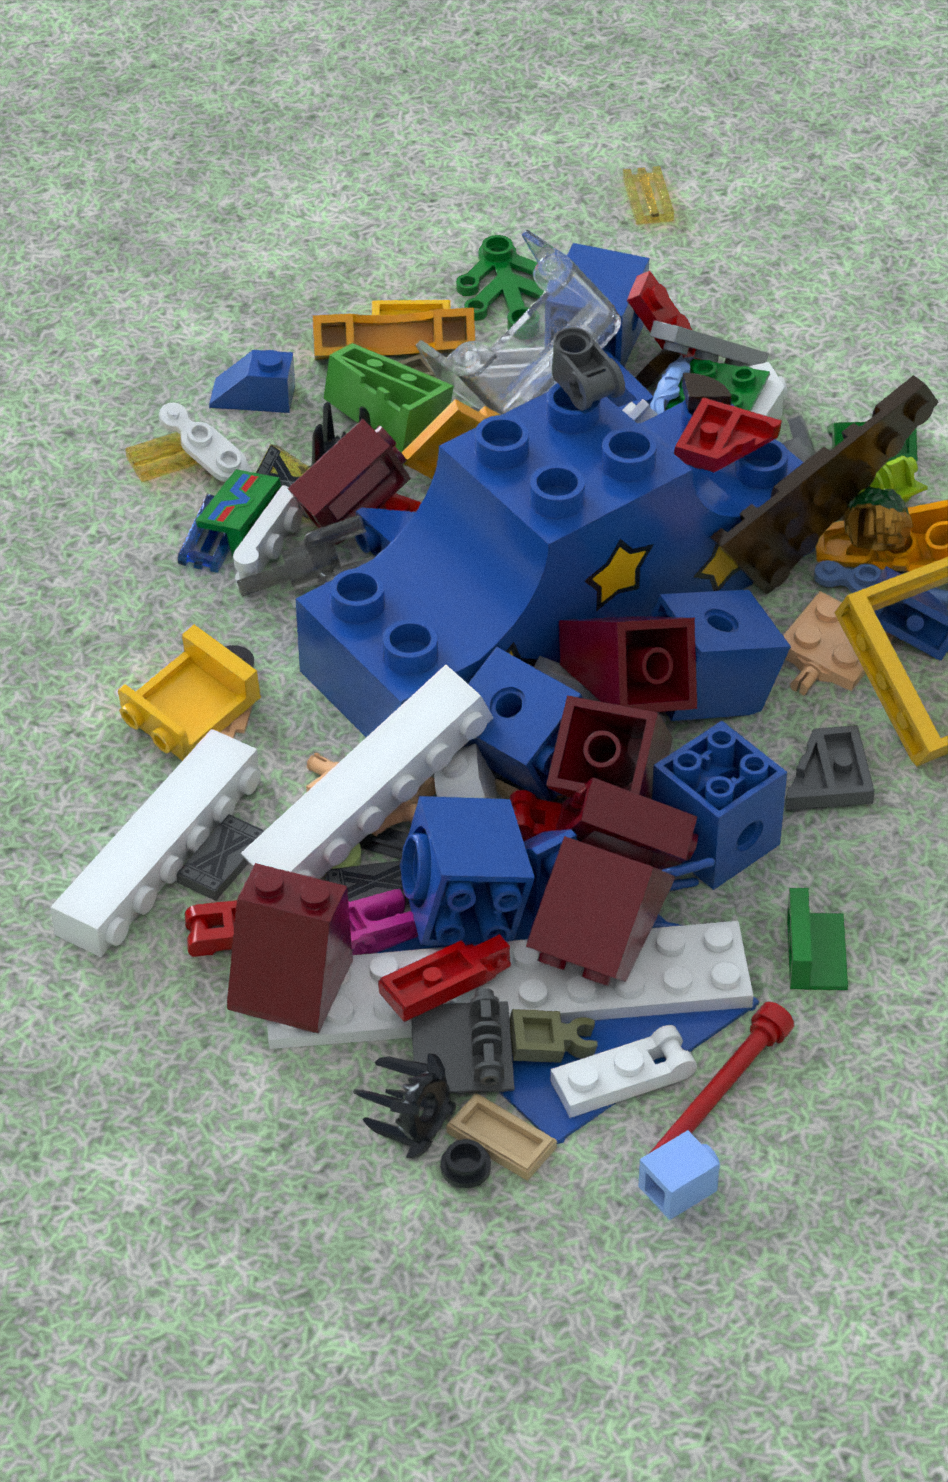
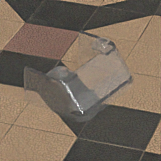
M526 230L522 237L538 262L533 272L534 280L539 288L545 292L490 349L481 342L468 341L459 345L446 358L422 340L415 345L439 380L454 385L453 391L476 408L482 409L486 406L500 415L548 392L552 386L557 384L552 377L554 336L558 331L568 327H579L589 332L596 343L603 348L618 332L621 325V317L615 306L567 255L529 230Z

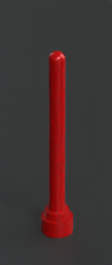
M770 1001L763 1003L751 1018V1034L649 1153L687 1130L692 1134L766 1046L770 1047L775 1042L780 1044L784 1041L795 1026L792 1016L785 1008Z

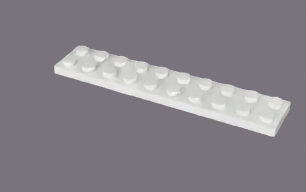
M739 921L652 928L627 981L612 978L609 986L581 977L584 967L567 962L565 970L537 961L540 952L526 947L528 940L507 942L510 945L511 966L497 974L488 983L444 1003H470L471 999L475 997L474 993L476 990L489 988L494 991V996L498 997L500 1002L508 1001L509 1017L512 1009L560 1011L561 1022L567 1023L579 1017L603 1020L752 1008L753 991ZM445 947L352 955L353 962L319 1034L267 1020L269 1049L412 1038L411 1019L403 1022L379 994L378 981L381 977Z

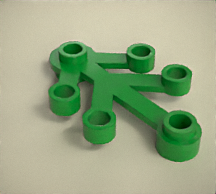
M503 235L489 236L483 240L478 250L479 262L467 274L460 275L456 279V291L462 296L476 295L480 290V281L494 270L496 277L475 298L467 300L464 308H479L480 310H474V321L483 320L488 315V307L503 293L509 311L507 316L508 333L519 340L530 339L539 332V314L536 310L524 306L520 292L541 300V305L545 308V299L549 288L547 285H550L556 270L550 264H540L518 255L510 238ZM511 268L532 275V280L514 274Z

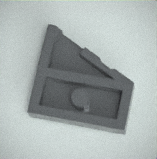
M858 725L815 728L812 730L807 742L806 753L802 755L797 766L794 782L791 788L788 787L786 792V811L873 804L875 791Z

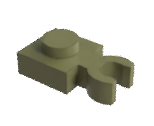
M512 1009L510 1014L513 1061L561 1063L565 1051L580 1059L595 1054L598 1046L597 1041L583 1040L579 1037L591 1036L595 1026L593 1019L579 1017L570 1023H562L560 1011Z

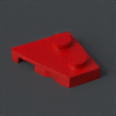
M702 398L678 440L674 454L685 464L694 468L716 472L778 438L782 420Z

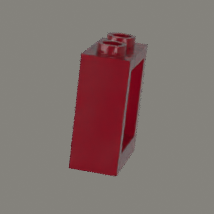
M363 419L287 488L312 523L335 545L345 541L356 530L357 510L361 508L379 509L411 479L403 467L407 459L395 447L397 443L380 425L374 430Z
M596 778L590 779L563 802L555 831L572 829L577 835V841L647 864L659 870L677 866L685 860H690L698 842V834L693 833L697 816Z

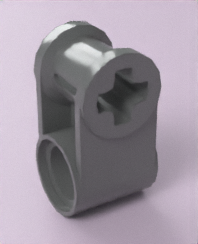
M568 327L561 329L555 334L553 341L552 377L569 395L576 408L584 411L592 406V402L608 396L618 398L624 394L625 381L620 367L612 358H609L589 332L579 327Z

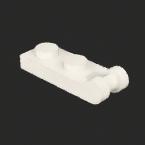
M281 486L233 554L234 568L238 571L235 575V583L238 590L242 592H253L260 587L261 571L270 559L275 560L279 557L285 537L289 532L295 533L301 524L302 510L287 489L289 488L287 486Z
M666 1025L657 1029L650 1037L551 1069V1083L569 1117L572 1118L683 1081L695 1073L697 1063L689 1051L682 1049L683 1039L677 1028L673 1025ZM661 1057L666 1058L665 1062L656 1065L653 1061Z

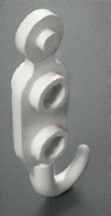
M167 403L162 406L159 411V422L162 427L178 432L181 435V446L185 452L216 479L226 482L236 469L252 472L244 454L214 427L207 423L191 421L188 418L187 410L179 403Z

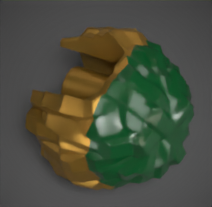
M871 486L867 487L863 492L856 495L855 500L850 501V505L847 506L843 517L845 533L850 538L853 546L862 549L871 548L876 551L898 550L904 546L906 539L910 537L911 528L913 527L912 518L908 508L905 506V501L902 500L901 496L894 489L883 490Z

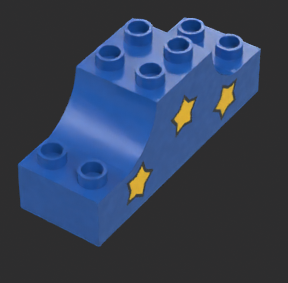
M557 383L548 392L502 415L488 417L481 421L476 428L439 445L438 461L431 485L418 510L398 536L374 559L357 568L339 573L333 580L295 599L300 672L367 737L445 665L451 668L468 684L496 647L532 667L535 666L539 656L560 663L559 620L651 616L660 594L743 590L753 583L710 537L721 528L729 532L742 521L740 513L751 504L756 508L763 505L771 498L773 487L804 462L775 439L716 472L697 469L685 464L674 454L675 446L695 410L687 409L686 400L642 423H637L607 397L592 402V406L589 409L581 411L575 407L569 395Z

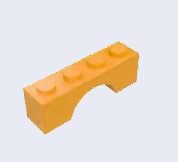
M474 308L435 309L398 315H312L315 360L329 359L330 354L351 343L382 356L465 352V348H469L470 352H474L476 349Z

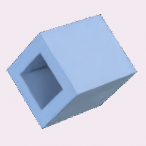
M687 1130L640 1159L638 1187L671 1220L718 1190L720 1162L716 1153L709 1145L701 1144Z

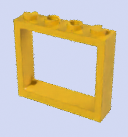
M948 557L851 593L845 597L834 612L908 756L916 767L947 755L948 736L940 738L874 611L948 583Z

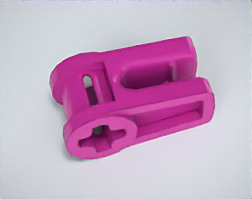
M394 889L351 902L348 901L352 955L377 953L418 936L413 913L411 911L404 913L405 896L400 889Z

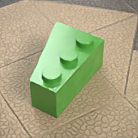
M351 343L330 354L323 399L330 402V404L357 423H359V408L361 406L365 407L370 414L371 427L375 430L380 425L397 443L395 447L402 452L451 404L454 385Z

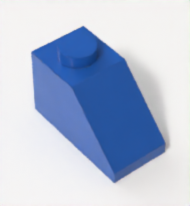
M252 350L215 378L209 408L290 413L295 390L293 352Z
M886 566L875 584L901 574ZM929 591L874 611L884 631L940 661L948 652V608Z

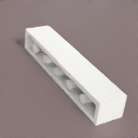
M445 665L242 851L241 854L251 868L257 863L317 879L323 877L333 866L342 863L348 857L350 851L362 839L378 830L385 818L402 802L410 800L429 777L436 771L446 767L453 755L469 740L478 737L484 731L486 725L493 719V716L482 696L451 668Z
M211 729L51 906L54 934L99 957H102L112 945H120L127 936L129 925L139 914L145 915L151 910L155 903L156 895L166 883L173 884L177 880V872L183 867L184 862L192 853L198 850L213 829L228 814L233 815L235 804L244 794L251 795L256 790L261 778V772L258 768L257 749Z

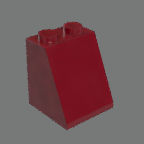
M624 616L559 620L560 666L601 702L653 712L697 709L695 617Z
M567 695L546 786L564 796L570 797L590 779L596 778L652 799L653 766L670 754L673 737L658 712Z
M564 836L526 947L539 951L537 961L562 970H565L567 962L584 967L581 977L606 986H609L612 978L626 982L672 887L675 876L647 864Z
M255 863L237 898L227 1010L319 1034L353 962L347 886Z

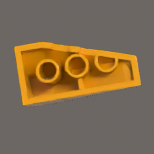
M948 500L908 507L913 527L911 528L910 537L906 539L904 546L898 550L876 551L871 548H857L853 546L850 538L845 533L844 520L834 522L818 540L816 560L819 563L826 560L835 561L843 567H858L862 564H872L882 570L887 566L896 571H912L948 557Z

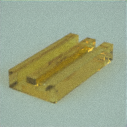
M654 166L652 173H647L645 167L638 168V174L633 175L631 169H623V182L636 225L674 221V210L661 167ZM650 181H654L664 214H659ZM635 182H640L650 215L644 216Z
M178 432L125 448L126 458L141 482L199 464L182 448L181 435Z

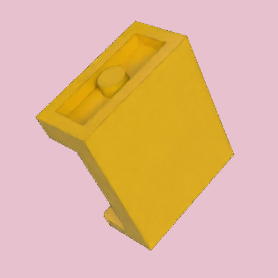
M195 624L182 634L183 653L136 692L126 684L118 689L121 705L119 712L123 720L131 728H140L151 736L153 742L164 753L172 752L182 761L211 729L221 732L261 698L257 670Z

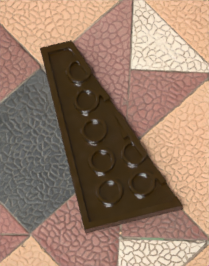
M913 375L875 405L871 419L862 426H858L855 423L850 425L842 432L844 440L832 450L827 449L825 446L777 483L773 487L771 498L758 508L751 504L740 513L742 521L729 532L721 528L710 538L756 587L765 594L770 593L787 580L792 568L804 555L809 554L816 547L819 538L830 525L844 515L850 501L861 490L871 485L876 473L889 458L894 457L901 451L905 440L912 432L930 418L934 407L939 403L928 386Z

